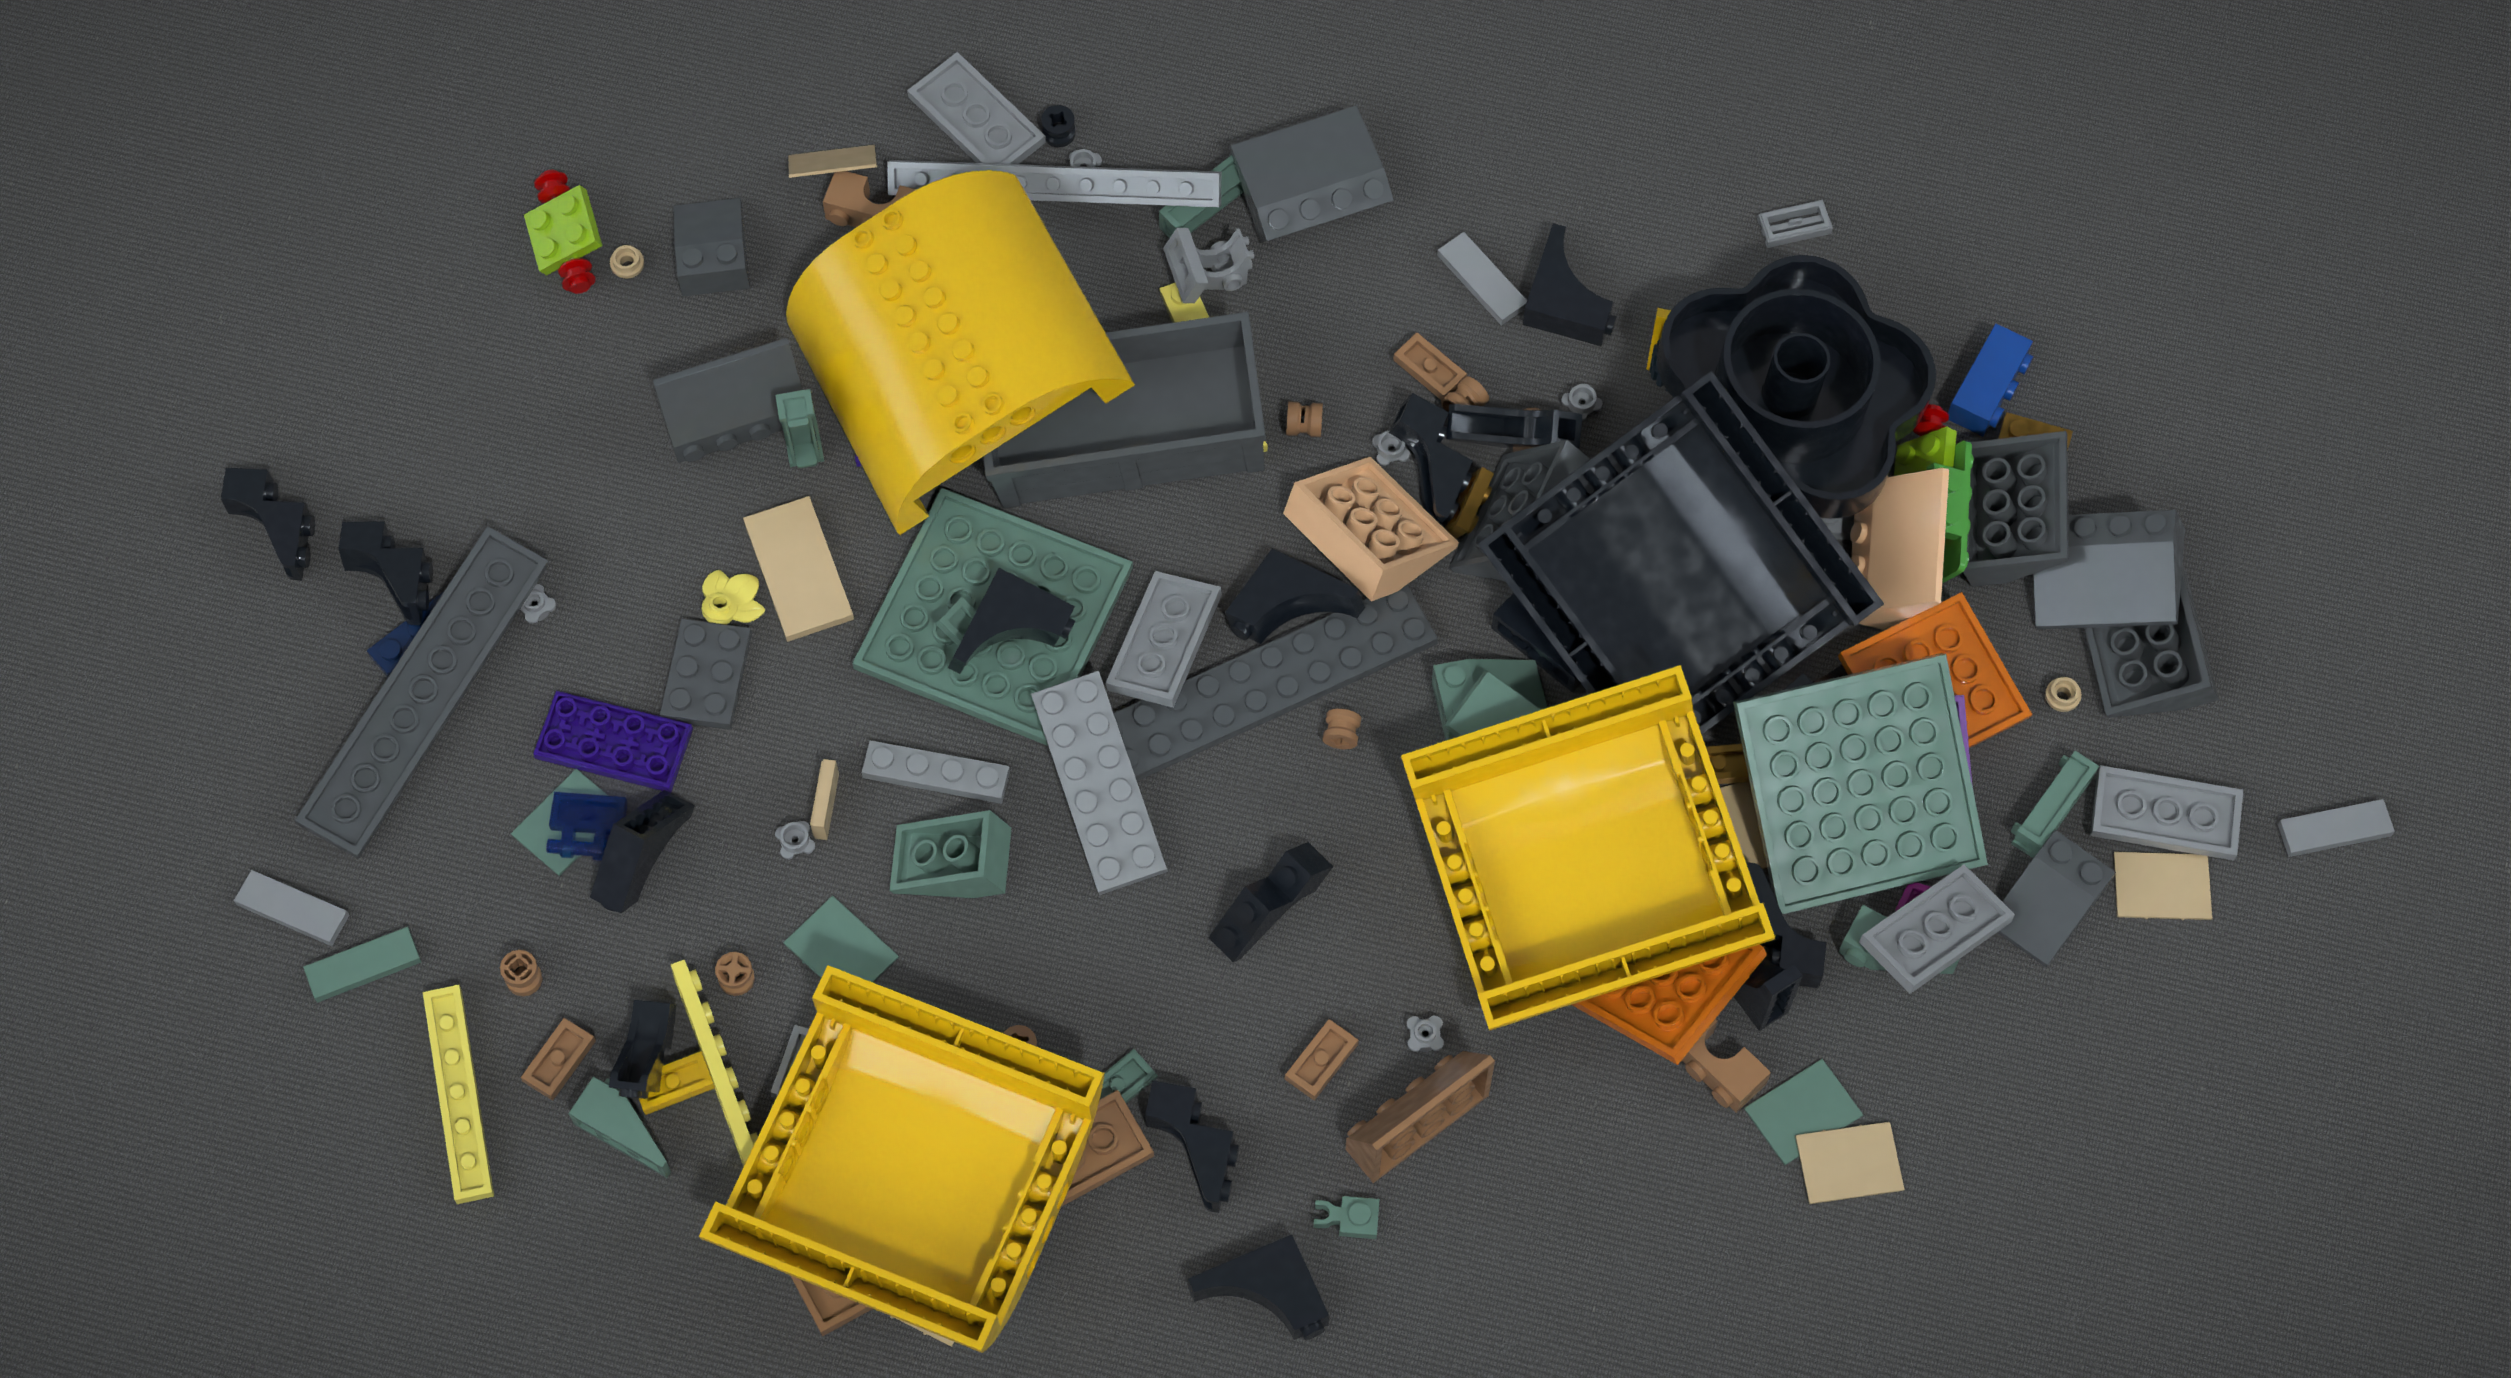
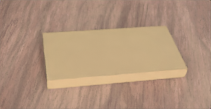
M809 496L743 518L787 642L854 620L851 607Z

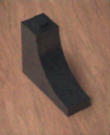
M1553 223L1525 306L1523 325L1602 346L1605 334L1612 335L1617 316L1611 315L1613 301L1596 295L1575 277L1567 263L1564 252L1566 226Z
M1272 548L1225 613L1234 635L1242 640L1251 639L1262 644L1274 630L1294 618L1318 612L1342 613L1358 618L1365 607L1359 589Z
M998 568L948 668L961 674L964 667L976 654L995 643L1006 640L1029 639L1054 647L1060 637L1067 639L1076 621L1070 618L1075 606Z
M1513 593L1493 614L1491 629L1529 659L1535 660L1539 667L1573 693L1581 683Z
M663 790L614 823L590 898L601 903L605 909L620 914L638 902L641 891L656 860L676 831L691 818L695 805Z
M1764 958L1733 997L1756 1028L1761 1031L1789 1013L1803 975L1794 964L1787 969H1783L1770 962L1767 958Z
M1292 1234L1188 1278V1289L1194 1302L1217 1296H1233L1251 1300L1275 1314L1287 1327L1294 1340L1302 1336L1304 1340L1317 1337L1325 1331L1324 1327L1329 1325L1327 1309Z

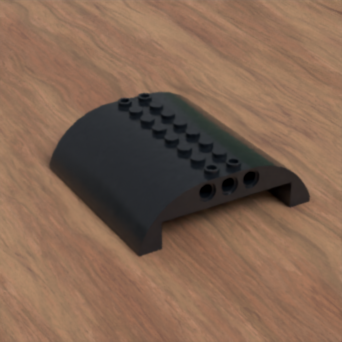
M1712 371L1659 408L1478 543L1479 547L1588 694L1681 665L1692 697L1693 712L1701 735L1735 710L1733 702L1752 698L1850 625H1857L1884 605L1872 586Z

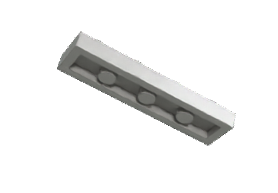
M870 740L861 773L865 779L1002 804L1010 768L1006 765Z

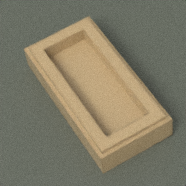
M823 759L821 762L810 822L815 839H828L839 778L836 760Z

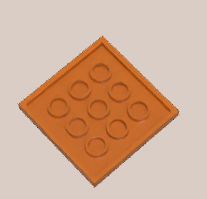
M1962 592L1840 652L1838 655L1844 669L1850 675L1939 653L1946 654L1954 695H1964L1969 748L2032 716L2030 709Z
M1759 944L1571 1005L1678 1065L1766 957L1767 953L1764 947Z

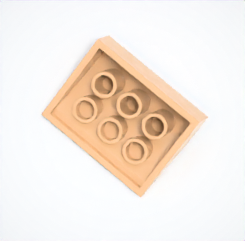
M1371 457L1294 482L1283 512L1371 602L1398 592L1455 550L1459 544L1442 525Z
M1938 468L1887 477L1885 485L1876 500L1864 510L1854 514V525L1850 534L1852 541L1851 559L1884 603V605L1858 624L1885 630L1941 603L1949 469Z

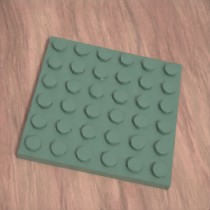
M941 488L928 513L929 517L925 519L852 663L853 669L1036 742L1048 745L1031 694L1081 677L1133 569V561ZM998 568L1075 606L1070 618L1076 621L1067 639L1060 637L1054 647L1029 639L1006 640L995 643L976 654L964 667L961 674L948 668L959 646L936 623L961 597L977 611Z
M1939 653L1733 702L1771 888L1782 914L1948 875L1962 865H1965L1968 869L1988 865L1946 654Z

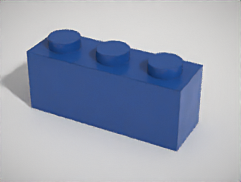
M1995 324L1951 403L1948 411L1949 421L1982 437L1989 426L1996 428L2005 410L2000 407L2003 400L2010 401L2019 385L2015 378L2019 372L2025 375L2034 356L2029 354L2033 341Z

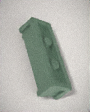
M1232 155L1211 170L1222 172L1220 207L1166 205L1159 210V228L1169 238L1176 228H1189L1190 233H1192L1244 193Z
M806 389L775 395L790 467L806 468L816 466L817 462H824L811 390Z
M2074 751L2070 758L2065 755L2062 756L2058 764L2062 768L2024 823L2021 825L2015 822L2011 829V833L2015 835L2011 844L2032 858L2036 856L2054 831L2059 828L2091 783L2099 768V765L2077 751Z

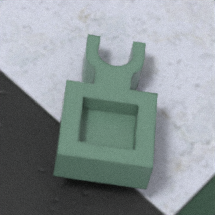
M1342 1196L1341 1207L1334 1206L1329 1201L1316 1200L1315 1209L1326 1210L1329 1216L1322 1220L1314 1218L1313 1228L1323 1229L1329 1228L1331 1225H1340L1339 1236L1376 1239L1380 1199Z

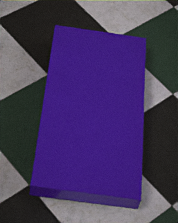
M556 691L533 755L538 760L661 791L666 790L671 793L693 727L692 724Z

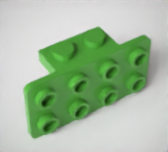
M1964 440L1955 445L1953 468L1937 463L1927 467V470L1949 469L1942 583L1963 573L1969 561L1967 538L1971 525L1968 519L1969 502L1972 496L1970 474L1974 458L1971 454V442Z

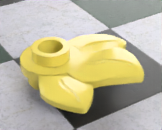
M716 570L709 574L702 586V592L705 596L702 602V614L707 622L727 625L732 620L748 623L762 616L765 608L753 600L759 589L758 578L750 574H738L729 579L721 570Z

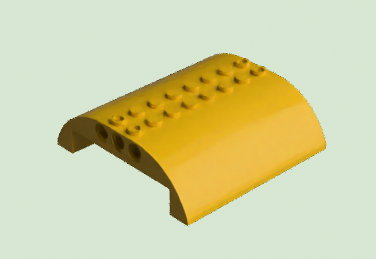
M985 170L956 174L934 181L904 196L842 236L817 256L794 285L788 300L786 311L787 323L899 535L929 517L919 497L1083 392L1092 388L1105 403H1108L1135 385L1016 175L1007 172Z
M1681 665L1401 755L1489 1031L1775 940L1764 904L1759 902L1694 715L1692 697Z
M827 965L812 997L817 1011L815 1018L726 1205L715 1201L699 1237L702 1240L983 1353L994 1343L1013 1313L1065 1200L1094 1122L1105 1075L1098 1070Z

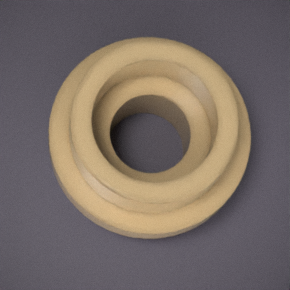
M629 245L618 247L610 258L611 270L620 278L628 279L637 276L644 268L642 253ZM627 261L633 262L631 265L622 266Z
M2068 677L2052 680L2045 691L2047 703L2050 707L2060 712H2068L2075 709L2082 696L2078 684ZM2064 692L2069 699H2061L2057 696V693Z

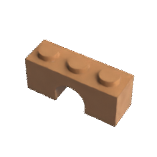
M848 171L834 172L823 200L825 218L838 226L850 225L858 227L917 189L900 185L896 196L891 201L884 204H875L868 200L870 188L867 176Z
M1715 1019L1682 1061L1686 1064L1685 1069L1693 1079L1698 1082L1703 1081L1713 1090L1712 1095L1720 1105L1725 1108L1730 1107L1737 1113L1767 1084L1771 1072L1745 1047L1731 1058L1721 1059L1713 1056L1707 1050L1705 1041L1715 1031L1717 1024Z

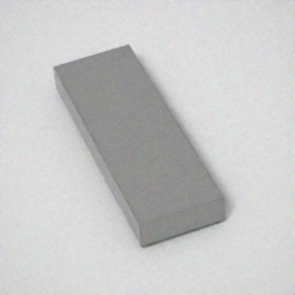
M1462 232L1438 249L1437 256L1501 326L1525 310L1526 298L1465 232Z
M2384 799L2282 819L2277 824L2288 857L2391 837L2395 832Z
M253 870L250 871L234 899L235 904L239 907L330 946H333L350 916L342 908Z

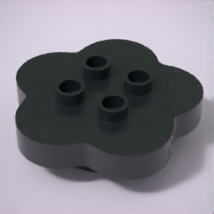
M1810 255L1788 256L1776 260L1761 269L1744 288H1710L1685 297L1668 314L1657 350L1658 372L1665 388L1673 398L1710 371L1714 373L1820 518L1848 517L1864 510L1876 500L1885 485L1894 462L1896 442L1908 435L1919 424L1924 416L1936 383L1935 363L1930 350L1922 339L1901 323L1873 313L1862 288L1844 268L1827 259Z

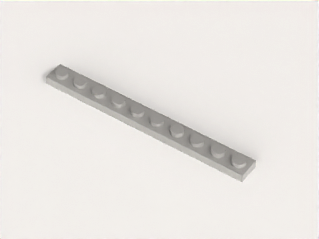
M911 160L887 161L888 195H896L900 185L919 189L934 181L952 175L971 171L992 170L1016 175L1029 199L1034 201L1195 207L1221 206L1222 172Z

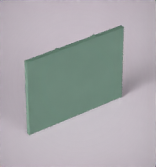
M575 769L511 835L560 876L578 857H581V854L603 832L607 831L606 829L625 809L578 769Z
M833 895L783 942L803 964H806L820 978H822L827 965L874 982L899 958L890 947Z
M1823 1059L1744 1108L1784 1166L1799 1157L1796 1135L1842 1129L1863 1116L1860 1109Z

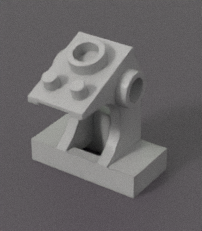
M1176 228L1163 250L1183 303H1195L1204 290L1234 291L1247 284L1248 270L1252 269L1251 259L1254 258L1253 250L1248 251L1246 245H1249V239L1247 236H1242L1240 229H1236L1228 241H1219L1213 244L1210 250H1201L1195 247L1189 228ZM1203 268H1211L1212 272L1206 271Z

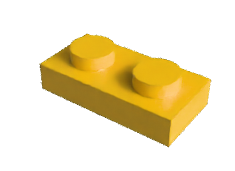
M700 1051L663 1065L660 1092H649L648 1099L639 1098L645 1115L715 1089L702 1052Z

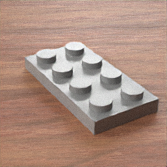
M958 52L907 90L908 98L976 163L1019 164L1046 143L1045 135Z
M1155 571L1107 678V691L1174 708L1222 596L1221 587Z
M2100 765L2097 770L2090 836L2234 861L2238 853L2243 789Z
M1962 865L1865 932L1859 943L1911 994L2010 924L2015 914L1971 870Z

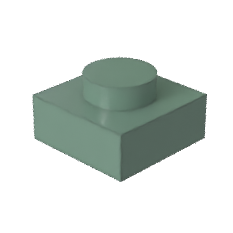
M961 597L937 621L936 625L959 646L976 610Z

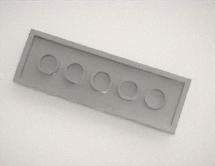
M1099 671L1032 693L1031 695L1099 895L1168 872Z

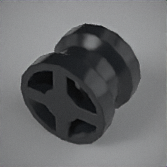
M1054 105L1044 111L1042 115V133L1046 137V143L1053 147H1065L1074 140L1075 118L1073 112L1068 107ZM1062 122L1060 125H1053L1054 123Z

